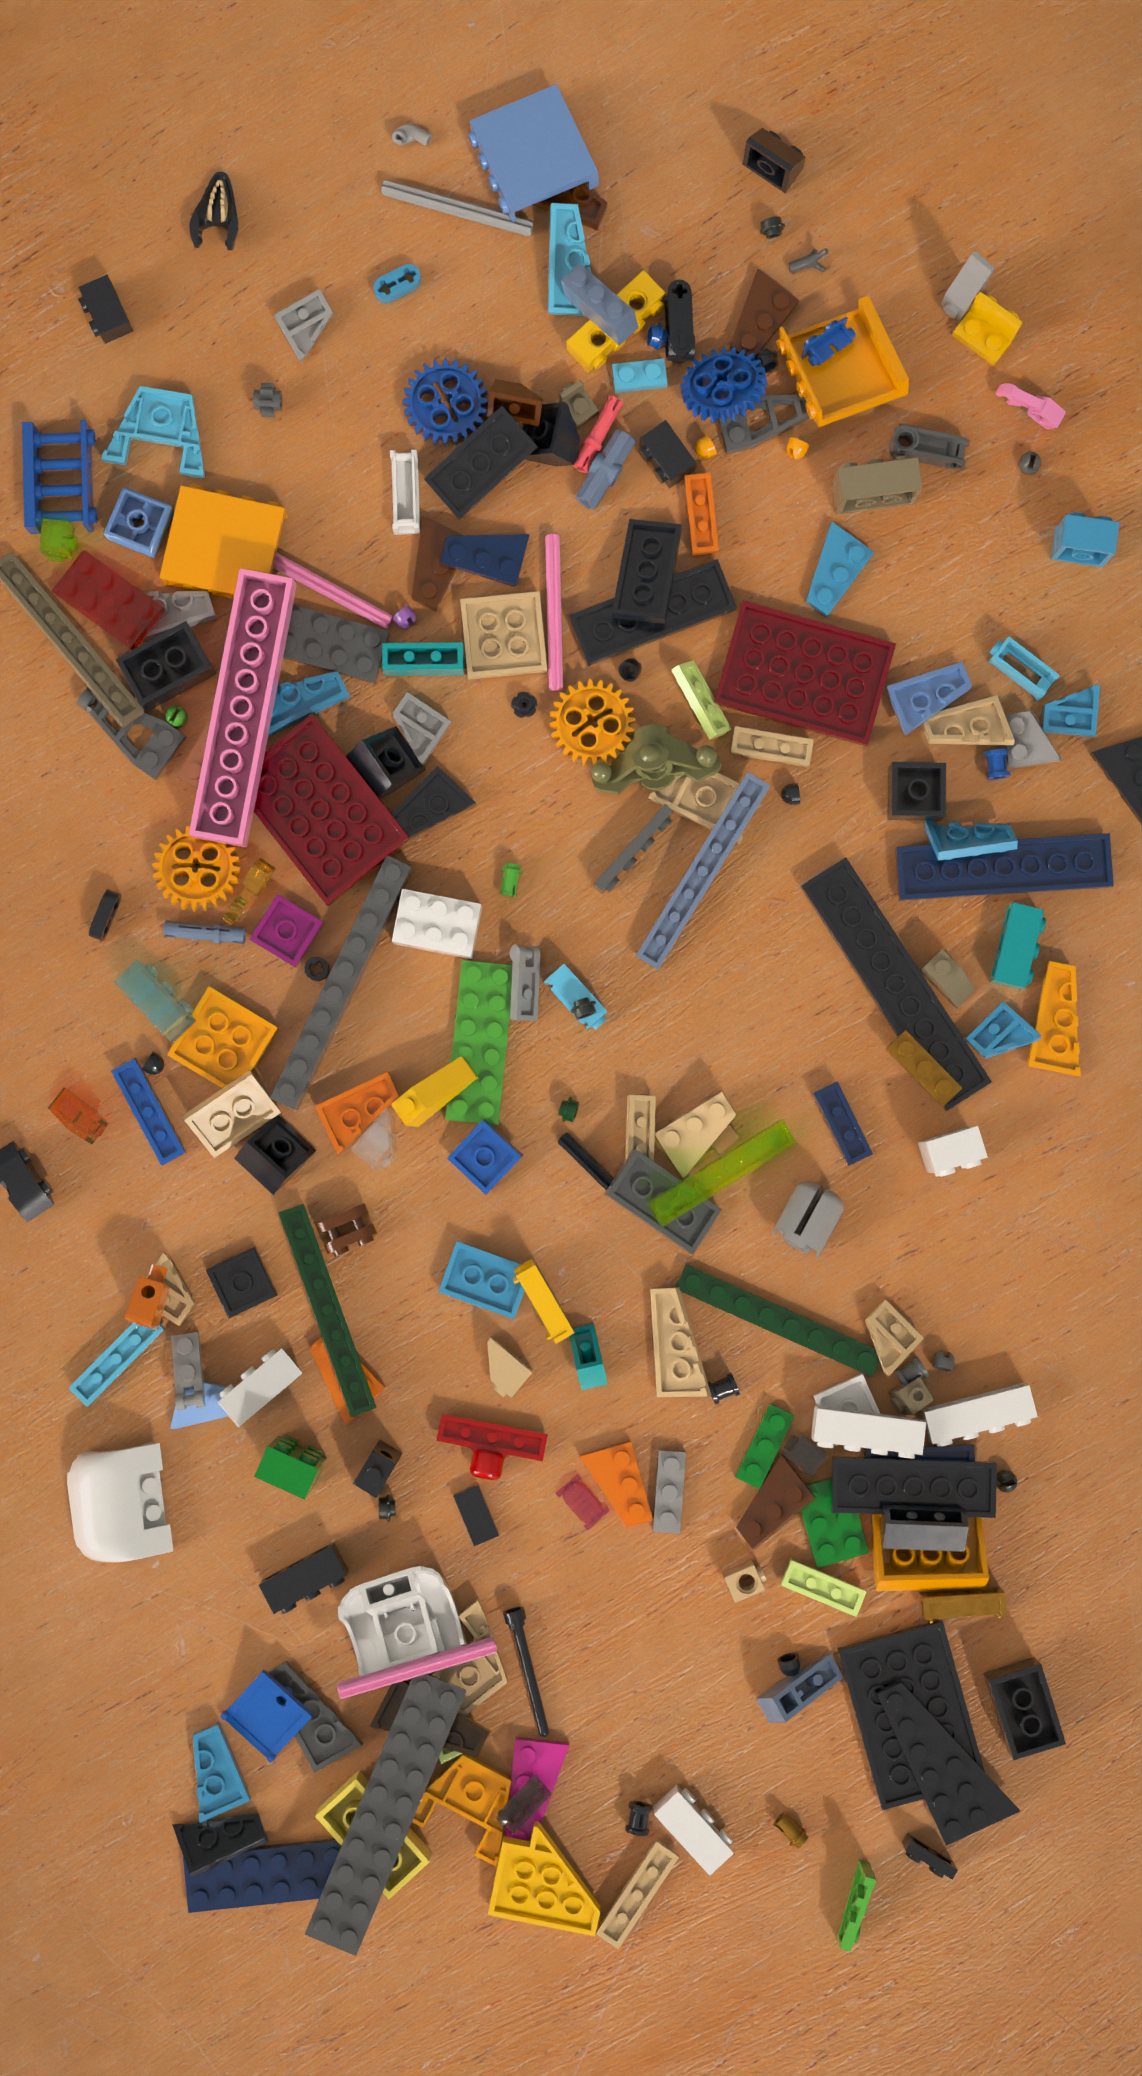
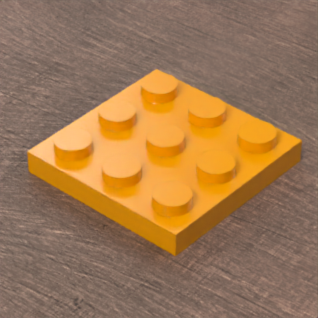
M209 986L167 1055L219 1087L224 1088L250 1070L252 1072L277 1032L278 1027Z

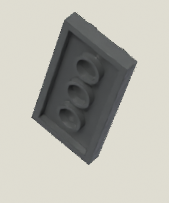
M293 605L283 658L330 672L338 671L341 675L375 684L382 663V643L388 642L390 633L389 631Z
M636 1149L632 1150L604 1195L689 1254H694L722 1210Z

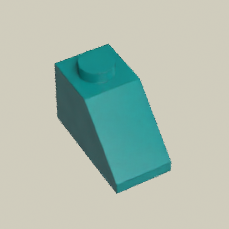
M594 1323L572 1328L574 1334L570 1335L569 1338L581 1390L607 1385L608 1382Z

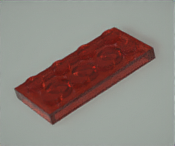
M84 549L52 589V592L130 650L140 645L166 611L163 606Z

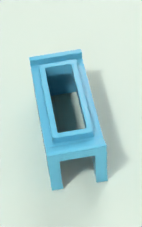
M1009 636L1004 642L998 640L989 652L993 657L988 663H991L1029 692L1037 701L1046 694L1051 684L1059 677L1057 672ZM1008 653L1041 679L1035 685L1003 660L1004 656Z
M565 964L544 981L545 985L552 986L551 991L570 1012L574 1007L573 1003L582 998L588 997L590 1002H596L594 1005L596 1013L578 1020L582 1025L585 1023L588 1025L585 1028L586 1030H589L591 1027L596 1030L607 1020L604 1017L607 1010Z

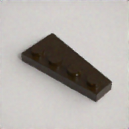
M404 1680L391 1684L370 1727L390 1731L409 1683ZM457 1712L443 1748L477 1757L491 1731Z

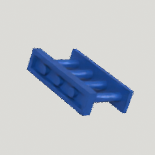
M80 420L81 432L42 433L33 422H22L24 527L30 534H41V525H44L45 522L83 521V526L86 530L94 532V523L98 522L96 507H93L92 445L96 444L94 429H91L86 420ZM81 443V458L42 459V457H39V447H43V444ZM82 469V484L43 486L40 483V473H43L44 470ZM82 495L83 510L44 512L41 509L40 499H44V496Z

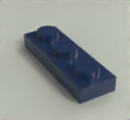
M838 1081L814 1092V1098L847 1165H852L872 1155L869 1144Z

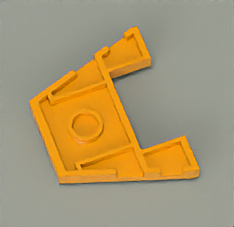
M462 1754L425 1789L412 1822L424 1828L436 1803L486 1828V1831L474 1855L496 1867L499 1859L511 1777L467 1754Z

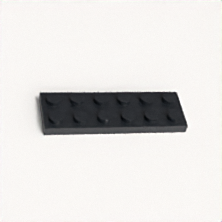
M716 559L674 575L665 624L612 618L614 598L570 614L569 619L586 663L590 666L736 611L737 607L720 563Z
M832 1456L831 1512L882 1514L883 1505L965 1508L967 1517L996 1518L997 1463L995 1461Z

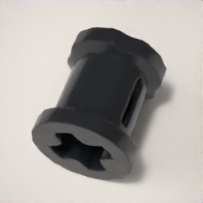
M732 1373L727 1374L726 1378L716 1382H708L715 1405L719 1404V1401L724 1398L740 1395Z
M630 1801L629 1808L631 1811L629 1823L625 1825V1831L637 1836L649 1835L647 1824L649 1813L653 1811V1806L642 1801Z

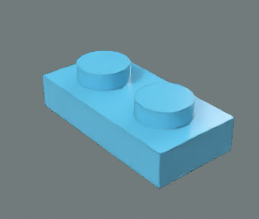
M665 358L612 364L615 393L667 388Z

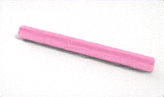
M547 534L545 536L549 690L561 691L563 689L560 536L559 534Z
M276 552L274 569L384 629H387L392 623L393 617L391 614Z
M490 1637L337 1683L338 1694L341 1699L492 1655L497 1652V1645L494 1638Z

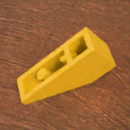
M461 1056L411 1087L391 1105L406 1126L419 1127L474 1082L478 1076L465 1058Z

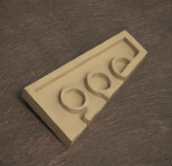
M680 1288L650 1289L657 1397L710 1396L711 1392Z

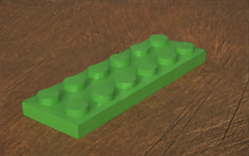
M462 960L451 1062L463 1056L478 1078L447 1103L445 1120L480 1123L483 1119H486L491 1125H499L510 1022L512 965Z

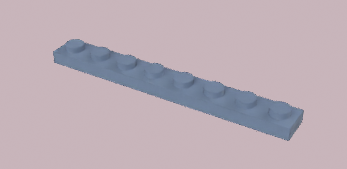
M747 772L637 952L636 957L659 970L770 788L769 784Z

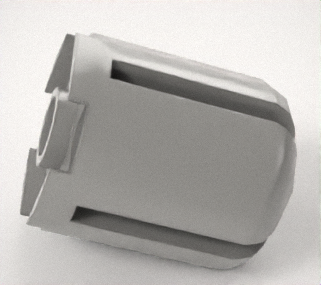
M801 1182L796 1186L771 1234L775 1236L779 1232L783 1235L782 1238L786 1239L785 1241L788 1245L805 1254H808L810 1250L816 1252L815 1257L819 1259L844 1212V1204L841 1198L833 1191L826 1189L823 1193L821 1185L815 1182Z

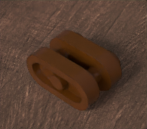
M365 1203L315 1224L318 1233L321 1234L327 1231L331 1240L323 1244L327 1254L333 1252L334 1257L348 1252V1245L358 1242L359 1246H362L374 1240L372 1235L377 1233L374 1224L365 1226L361 1217L369 1213ZM352 1221L355 1231L340 1236L337 1226Z

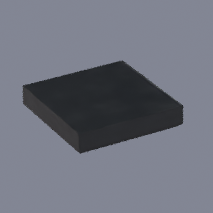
M256 1246L206 1270L228 1319L278 1295Z

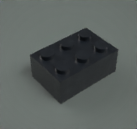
M187 621L115 659L137 700L146 712L217 674Z
M1035 1657L983 1673L1007 1752L1013 1760L1066 1744L1042 1665Z

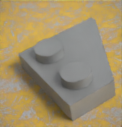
M320 289L274 314L275 320L299 362L305 359L333 316V312Z

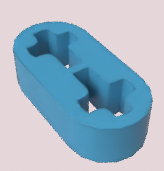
M405 264L379 277L373 287L375 297L379 302L388 304L414 292L421 285L420 271L413 264ZM409 273L410 276H413L414 281L409 283L408 280H405V274ZM386 285L387 288H390V294L386 295L385 292H381V286Z

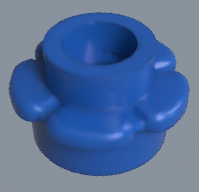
M661 323L650 325L647 334V345L654 347L655 350H659L661 345L664 346L667 340V330L662 328L663 325Z

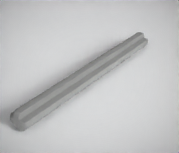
M388 179L384 180L381 192L384 196L525 236H530L533 230L532 220L515 216L516 221L512 222L507 213L503 214V212Z

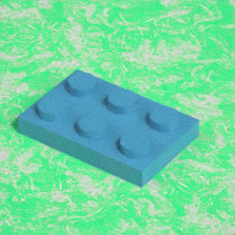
M456 1241L438 1292L515 1319L525 1290L520 1281L516 1284L513 1282L512 1278L516 1276L513 1269L522 1264Z

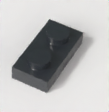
M907 1833L902 1841L906 1850L905 1854L916 1863H920L922 1860L928 1864L929 1870L940 1878H943L945 1875L953 1880L958 1871L954 1862Z

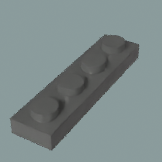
M666 804L595 882L594 888L601 894L605 890L610 892L620 881L617 876L623 870L628 872L638 861L635 856L639 851L643 850L646 852L655 842L652 838L658 830L664 832L673 820L670 816L673 811Z

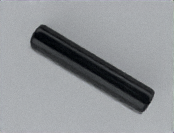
M564 1133L558 1139V1144L607 1190L614 1178L569 1133Z

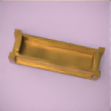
M1000 1587L919 1593L921 1615H924V1619L928 1620L929 1623H933V1619L995 1615L997 1619H1001V1615H1007L1006 1596Z

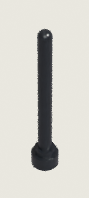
M522 1606L510 1608L503 1612L505 1624H508L509 1628L513 1629L538 1733L541 1737H546L549 1734V1728L523 1629L525 1625L524 1620L526 1619L525 1610Z

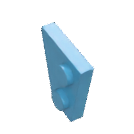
M1003 1001L965 1039L981 1056L987 1059L1037 1042L1041 1039V1035Z

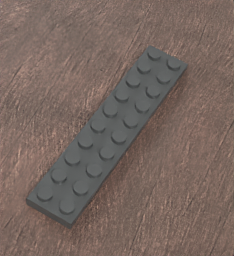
M429 1673L411 1678L309 1921L305 1935L354 1956L357 1955L465 1696L466 1689Z

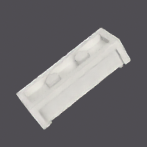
M391 450L394 535L420 534L417 450H411L409 453H396L395 450Z

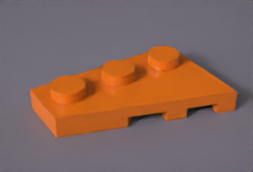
M389 1072L381 1074L315 1106L337 1155L400 1096Z
M320 1337L309 1349L345 1425H347L354 1417L350 1418L322 1337ZM361 1362L374 1399L385 1386Z

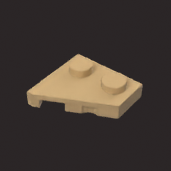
M164 1252L155 1264L167 1268L163 1283L170 1288L162 1315L176 1325L181 1326L196 1302L169 1255ZM154 1289L148 1292L147 1298L154 1296Z
M883 1300L865 1319L882 1369L887 1376L891 1375L924 1339L887 1300Z

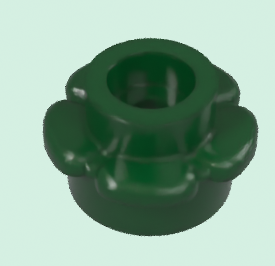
M569 1097L568 1101L562 1100L558 1115L563 1116L562 1122L566 1120L574 1122L579 1102L572 1100V1097Z

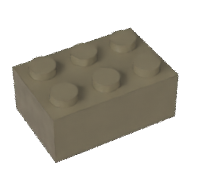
M904 455L894 458V461L884 462L883 459H874L864 465H857L855 462L841 465V468L837 469L832 482L836 515L915 504L922 491L918 458H910V456Z

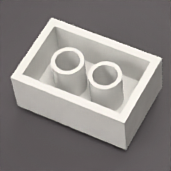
M402 889L392 942L395 945L472 959L483 908L482 904Z

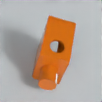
M152 1264L148 1278H138L124 1317L131 1323L158 1330L170 1290L163 1283L167 1268ZM154 1289V1296L147 1298L148 1292Z

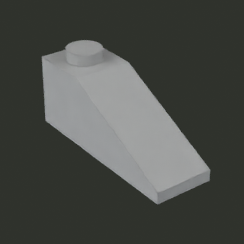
M974 251L945 293L940 304L948 316L959 321L969 312L976 295L979 292L984 293L995 270V267L978 252Z

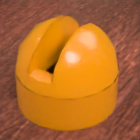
M708 435L696 442L695 451L700 458L707 459L717 454L715 446Z
M790 437L786 451L790 458L801 459L807 453L810 445L802 440Z

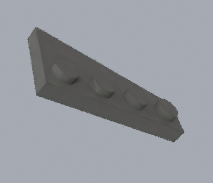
M288 1661L267 1671L283 1687L291 1688L294 1692V1697L314 1714L295 1735L314 1773L363 1745V1742ZM279 1696L277 1697V1699H278V1701H279L280 1703H282V1704H285V1703H286V1702L282 1701V1700L279 1698Z

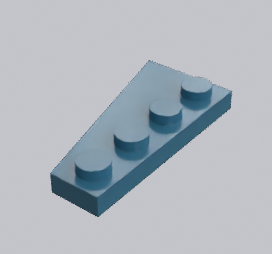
M339 672L313 676L295 683H281L277 687L268 737L306 719L311 714L315 715L350 698Z

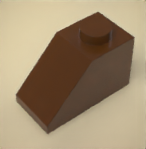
M495 379L489 393L487 416L490 417L503 406L516 422L539 426L543 399L520 383Z

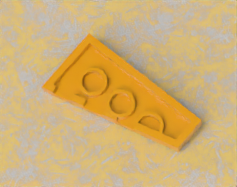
M1053 961L1047 962L1034 1029L1041 1035V1039L1030 1044L1026 1066L1081 1077L1077 1032L1078 1016L1076 1011V966Z

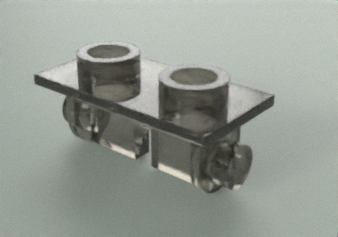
M535 1773L507 1804L498 1811L496 1819L501 1825L504 1826L506 1824L510 1831L515 1834L552 1793Z

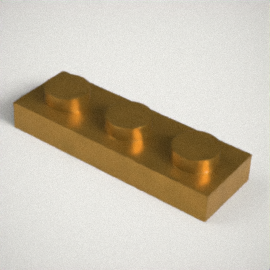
M906 1030L885 1049L941 1107L945 1106L962 1089Z

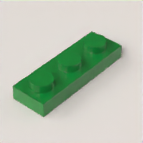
M769 1403L735 1474V1478L758 1489L761 1488L793 1421V1414Z

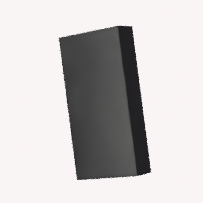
M479 1484L453 1495L474 1546L499 1536Z

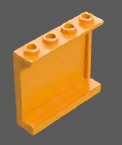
M869 295L859 298L858 309L788 335L783 327L779 328V340L776 341L778 351L781 356L785 355L787 370L790 376H795L797 380L796 388L801 398L805 397L807 402L806 410L810 419H815L818 427L908 395L909 378ZM847 316L848 319L845 327L847 329L852 328L856 334L851 344L839 352L832 345L829 346L833 350L834 355L820 366H811L808 361L809 356L804 359L801 358L804 343L811 336L817 335L818 337L825 332V328L832 321L837 320L839 322Z
M190 484L189 487L180 486L159 577L164 585L191 591H208L210 595L234 600L240 568L272 574L283 521L288 517L285 508H282L281 504L273 501H267L266 504L256 502V499L250 496L232 497L230 493L222 490H215V493L205 491V488L195 484Z

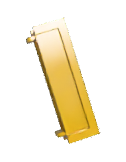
M530 1259L513 1269L516 1274L512 1278L513 1282L516 1284L520 1281L549 1331L545 1334L547 1340L553 1338L557 1344L574 1334L571 1325L534 1261Z

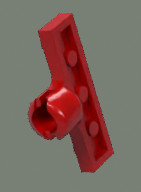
M442 1414L436 1441L472 1449L470 1473L478 1478L498 1480L501 1477L506 1456L543 1462L548 1434Z

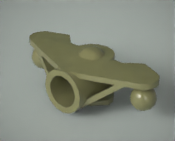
M652 724L637 729L634 733V739L610 766L605 762L595 763L591 769V776L594 788L600 792L619 795L630 783L641 782L649 790L659 791L668 787L675 779V776L686 775L698 783L719 772L721 760L717 755V751L712 746L704 745L696 749L671 736L668 728Z

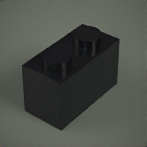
M108 274L78 287L82 294V297L78 298L84 313L90 312L93 320L89 324L95 337L101 336L106 344L133 332V328Z
M666 420L640 437V448L638 451L645 462L650 461L654 466L655 470L653 472L661 484L665 482L671 488L684 479V475H690L695 471L696 461Z

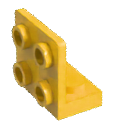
M979 292L969 312L954 330L952 336L995 366L1014 340L1022 325V321L1019 320L1015 312L1001 307L993 296Z

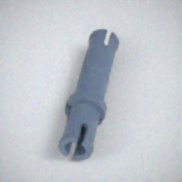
M165 920L164 937L214 941V944H221V942L245 944L246 927L223 926L222 923L208 925Z

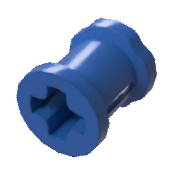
M994 749L984 753L989 774L986 775L987 780H998L1011 776L1010 771H1007V749Z

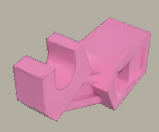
M1009 383L1000 384L995 393L999 397H1007L1006 403L1009 405H1022L1028 408V416L1046 430L1058 428L1066 413L1051 398L1039 395L1035 397Z

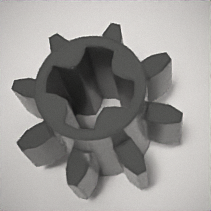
M261 383L260 390L254 389V410H260L262 417H274L276 411L282 410V391L276 390L274 383Z

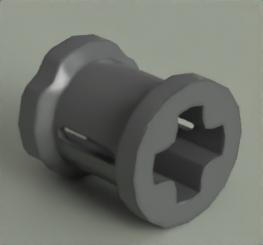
M918 1356L914 1357L913 1361L904 1367L894 1370L902 1386L907 1385L916 1378L929 1377L926 1368Z

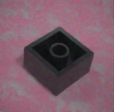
M892 762L889 765L887 820L941 821L946 816V763Z

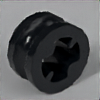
M321 957L308 959L304 967L307 977L313 981L326 979L330 971L328 963ZM318 962L323 963L321 968L324 969V972L313 976L311 974L313 970H310L311 965H317Z

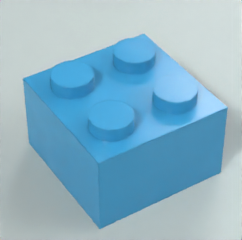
M1080 512L1066 514L1055 528L1051 560L1104 567L1116 553L1120 522L1112 521V518L1107 516L1090 518L1085 517L1086 515Z

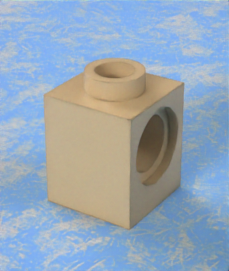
M752 1560L722 1573L735 1603L765 1590L762 1582L766 1581L762 1568L760 1565L755 1567ZM749 1574L753 1576V1582L749 1586H741L739 1579L742 1575Z

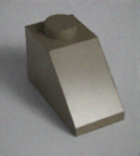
M943 949L938 951L919 969L922 975L955 1008L976 990L962 968Z

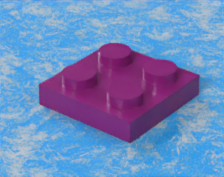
M277 894L249 940L296 968L324 922Z

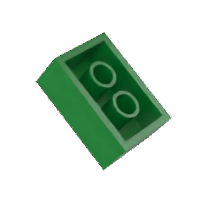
M277 1436L267 1446L254 1477L305 1500L314 1488L327 1458L322 1456L323 1452L313 1446H308L306 1449L298 1445V1440L291 1436Z

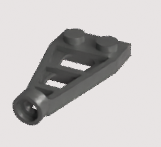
M761 395L762 402L754 403L755 409H765L769 414L770 422L766 427L755 432L749 429L746 417L740 414L736 415V421H733L731 417H727L725 424L722 423L721 418H718L727 455L752 449L810 419L806 410L807 402L805 397L801 398L799 395ZM787 404L793 405L796 415L791 419L778 422L774 407Z
M89 688L83 691L77 701V705L90 713L132 764L155 780L187 738L164 720L146 713L121 728L120 731H116L106 721L109 712ZM97 700V706L91 708ZM136 724L150 728L153 731L152 737L142 750L136 749L127 738V733Z

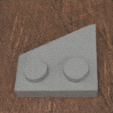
M408 692L392 713L417 759L424 765L452 722Z
M1026 711L1005 715L1015 740L1014 745H1007L1009 768L1014 769L1062 761V757L1053 747L1048 735L1039 725V721L1033 712Z

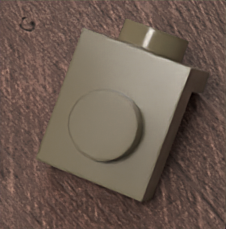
M916 1378L905 1386H896L888 1392L892 1398L890 1399L892 1407L902 1415H913L933 1401L932 1395L921 1378Z

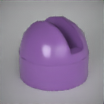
M410 606L404 607L392 618L402 629H409V623L413 626L416 622L415 613Z

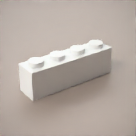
M1026 1383L921 1409L922 1418L926 1422L928 1441L932 1444L936 1443L937 1447L952 1444V1439L963 1437V1440L976 1438L979 1436L978 1432L989 1430V1433L1005 1430V1425L1015 1423V1426L1027 1425L1031 1423L1032 1418L1038 1417L1030 1385Z
M815 1406L811 1439L817 1442V1446L824 1448H833L834 1444L844 1445V1449L860 1452L861 1447L870 1448L871 1453L887 1455L888 1451L898 1452L899 1457L914 1459L915 1454L923 1455L926 1422L918 1418Z

